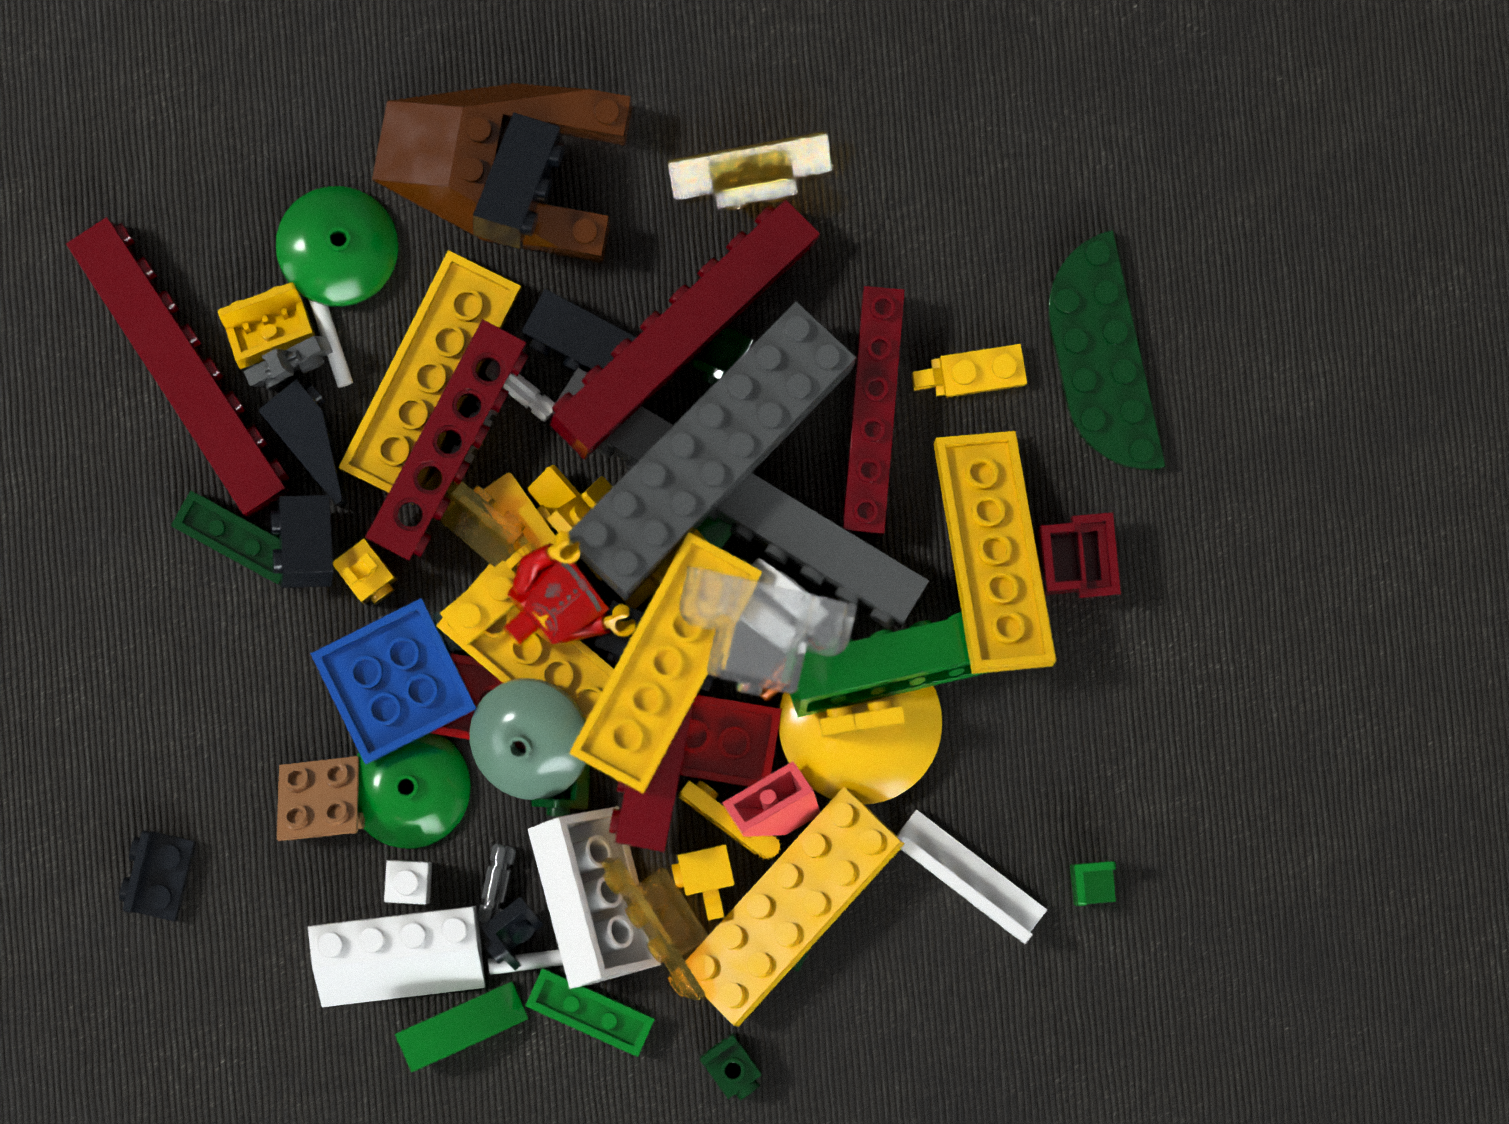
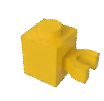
M365 538L333 561L335 569L360 602L364 604L372 601L376 605L394 591L391 585L398 579Z
M726 844L678 854L679 863L671 865L676 889L684 887L686 896L702 892L708 920L724 917L719 888L734 885Z

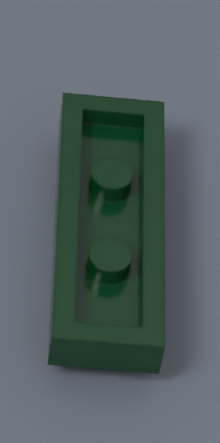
M190 490L171 526L280 585L281 574H273L272 550L280 549L279 538L271 536L270 533Z

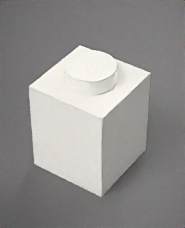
M386 861L384 902L430 903L432 862Z

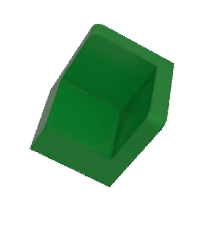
M1115 861L1070 864L1074 905L1085 906L1086 904L1116 902L1113 870H1116Z

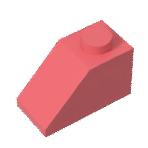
M793 761L722 802L743 837L787 835L813 820L820 813L813 789Z

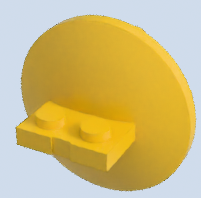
M934 686L842 708L829 709L825 712L797 718L788 687H786L780 703L782 711L779 723V737L785 757L789 763L793 761L814 791L831 800L843 787L853 793L864 805L883 802L904 793L920 780L928 770L940 744L942 712Z

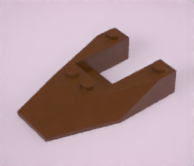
M511 83L389 100L386 104L372 180L473 235V214L513 112L560 126V134L625 145L633 107L631 96L593 89ZM538 203L535 212L539 213L535 231L532 236H525L521 246L522 249L599 263L604 262L610 230L609 216ZM473 235L484 242L505 245L499 242H495L486 238Z

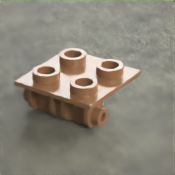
M358 756L279 765L277 841L320 838L350 833L356 834L358 829H364V814L362 812L358 813Z

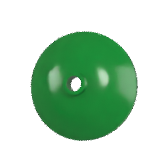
M328 186L306 193L289 207L278 227L276 255L282 274L288 283L293 282L299 294L321 305L343 307L355 305L371 298L387 283L397 261L398 238L392 219L383 206L374 198L350 187ZM335 234H341L345 237L346 242L342 246H335L331 243L330 238Z
M429 733L367 765L364 763L360 753L357 754L359 757L358 813L362 812L364 814V830L376 840L397 848L425 847L446 837L462 820L470 800V773L460 751L443 735ZM404 779H409L414 784V790L409 795L402 794L399 789V785Z

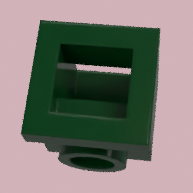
M734 1033L728 1035L699 1057L701 1063L706 1067L728 1099L736 1094L739 1100H742L760 1086L756 1079L762 1075V1072ZM729 1063H737L740 1066L741 1073L738 1077L730 1078L726 1075L725 1067Z

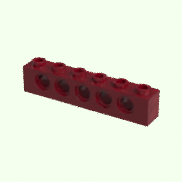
M864 286L862 292L843 529L853 535L883 537L885 532L905 289Z
M482 319L366 534V539L410 561L413 554L418 557L422 556L432 535L425 532L432 518L440 521L451 502V499L445 496L452 482L460 485L471 464L465 461L464 458L471 445L478 449L480 448L490 429L489 426L483 424L491 409L497 413L499 412L510 392L503 388L510 373L518 377L529 356L522 352L526 342ZM492 360L496 362L500 368L499 377L490 382L480 379L477 375L476 367L481 361ZM463 396H473L480 402L481 410L475 417L466 418L458 412L457 402ZM451 431L460 437L461 447L456 453L446 454L439 449L437 440L442 433ZM432 467L441 473L442 483L437 489L425 490L419 485L418 475L424 468ZM408 503L418 505L423 513L421 522L413 527L403 525L398 518L400 508Z

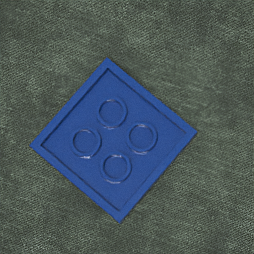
M422 598L311 653L327 689L366 765L477 709Z

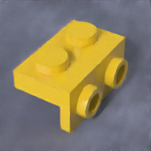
M293 282L282 286H275L264 293L245 300L235 301L231 305L218 310L219 318L226 329L235 361L240 370L265 361L262 355L274 349L287 350L315 336L305 304Z

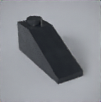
M296 379L258 411L333 502L341 508L347 503L338 468L339 465L328 417L320 407L326 401L311 383L304 387Z

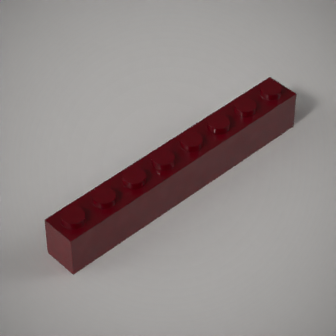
M784 200L776 209L772 205L765 208L754 220L757 226L748 235L744 231L738 233L726 246L729 252L720 261L715 257L710 259L697 273L700 279L691 288L687 284L682 285L668 300L672 305L663 314H660L657 310L653 312L639 327L643 332L636 339L631 341L628 337L625 338L611 352L610 355L614 359L604 368L599 364L596 365L582 379L581 382L585 386L574 396L567 392L552 407L555 414L552 417L550 426L584 460L814 246L820 233L787 200Z
M105 217L67 242L66 245L243 515L251 518L277 501L279 496H284L290 492L284 483L290 477L277 458L270 461L262 448L267 446L268 443L254 424L248 428L240 416L246 410L235 393L230 391L226 394L219 384L218 380L223 378V375L212 358L209 357L204 360L196 349L201 344V341L188 323L184 326L180 325L174 315L179 308L166 289L159 293L152 279L157 277L147 259L144 256L137 259L129 246L133 245L135 241L122 222L115 226L109 218Z

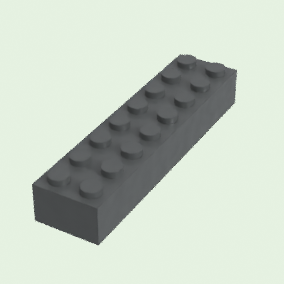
M795 302L568 532L570 534V543L567 546L579 542V558L620 597L627 601L684 542L689 532L693 533L851 372L856 357L802 306Z

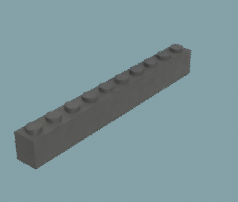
M577 368L558 400L567 392L574 396L585 386L581 381L587 373ZM641 407L595 451L607 458H611L613 454L627 462L625 468L629 471L674 425L646 408ZM753 473L707 518L713 522L719 518L731 525L729 531L739 539L747 543L754 539L767 547L764 552L781 564H786L787 561H790L800 567V575L818 586L822 582L837 590L835 596L852 607H856L859 603L872 611L870 617L886 628H891L892 625H895L901 629L929 582L926 578Z

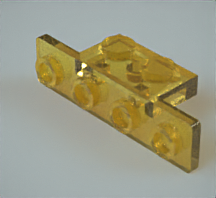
M826 132L668 161L674 199L680 200L714 193L717 208L725 207L729 210L741 209L749 203L756 201H783L789 195L798 194L795 178L826 173L833 169Z
M437 471L422 488L425 490L437 489L442 483L441 473ZM463 481L460 485L454 482L451 483L445 494L446 497L451 499V502L440 522L489 564L495 567L502 560L506 562L516 551L529 542L522 532L526 526L511 512L507 511L502 515L493 508L492 505L496 501L484 489L477 485L472 490ZM518 566L513 570L515 574L518 569Z
M607 857L604 859L601 865L606 871L603 874L606 884L616 895L621 894L628 906L625 908L627 917L636 928L643 929L650 940L647 942L648 950L659 963L664 962L671 973L668 980L673 989L681 997L685 996L694 1000L702 999L706 994L682 956L704 941L708 934L666 868L658 869L636 885L619 858Z

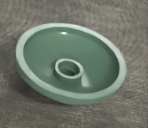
M519 678L498 685L480 701L476 707L477 709L474 711L470 724V746L478 768L496 788L521 799H546L566 790L581 775L586 763L570 755L569 752L580 734L586 719L579 706L565 691L543 680ZM515 742H523L526 746V752H520L516 748Z

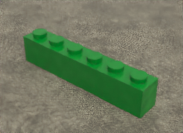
M962 612L939 622L920 621L911 625L908 629L900 631L881 630L872 634L869 638L861 640L842 639L836 641L830 647L822 649H799L791 656H787L783 673L797 718L825 712L829 709L842 708L986 674H972Z

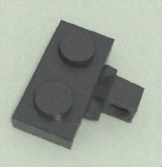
M312 336L287 350L274 349L262 355L265 361L243 372L250 386L265 387L269 391L286 384L289 381L288 377L299 369L302 373H305L323 365L324 361L322 358L333 353L327 337Z

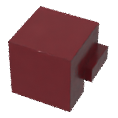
M1113 512L1071 516V523L1042 525L1036 530L1039 567L1044 595L1078 592V599L1121 594Z

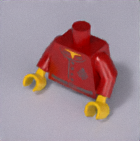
M560 531L555 535L554 545L548 543L523 556L520 560L512 583L513 586L508 591V597L520 612L503 627L511 639L519 646L534 632L553 645L608 634L611 630L614 634L624 637L629 636L635 630L636 620L631 619L626 622L619 620L629 616L630 608L624 604L617 605L612 611V616H608L605 613L609 608L573 563L579 558L580 543L575 542L567 546L570 543V534L566 531Z

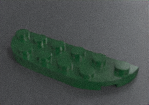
M1113 230L1082 243L1067 257L1060 267L1051 286L1048 300L1050 332L1068 412L1074 427L1085 443L1091 449H1094L1117 465L1138 470L1165 468V462Z

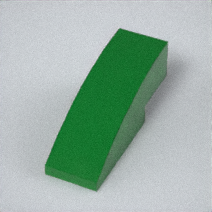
M511 981L399 1031L395 1036L412 1073L529 1018L515 985Z

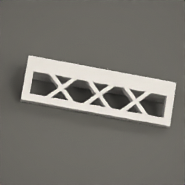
M916 809L896 835L905 843L901 850L1019 941L1026 944L1032 936L1031 931L1047 909Z

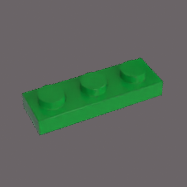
M545 968L541 969L525 1005L534 1011L636 1057L639 1056L655 1020L652 1016L585 986L569 989L567 978Z

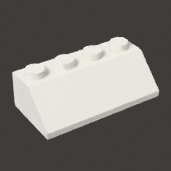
M619 806L557 817L528 829L569 989L602 982L661 965L630 846L615 843L616 834L609 833L613 808L619 809Z
M477 906L309 926L308 934L312 969L321 1006L328 1007L486 988Z

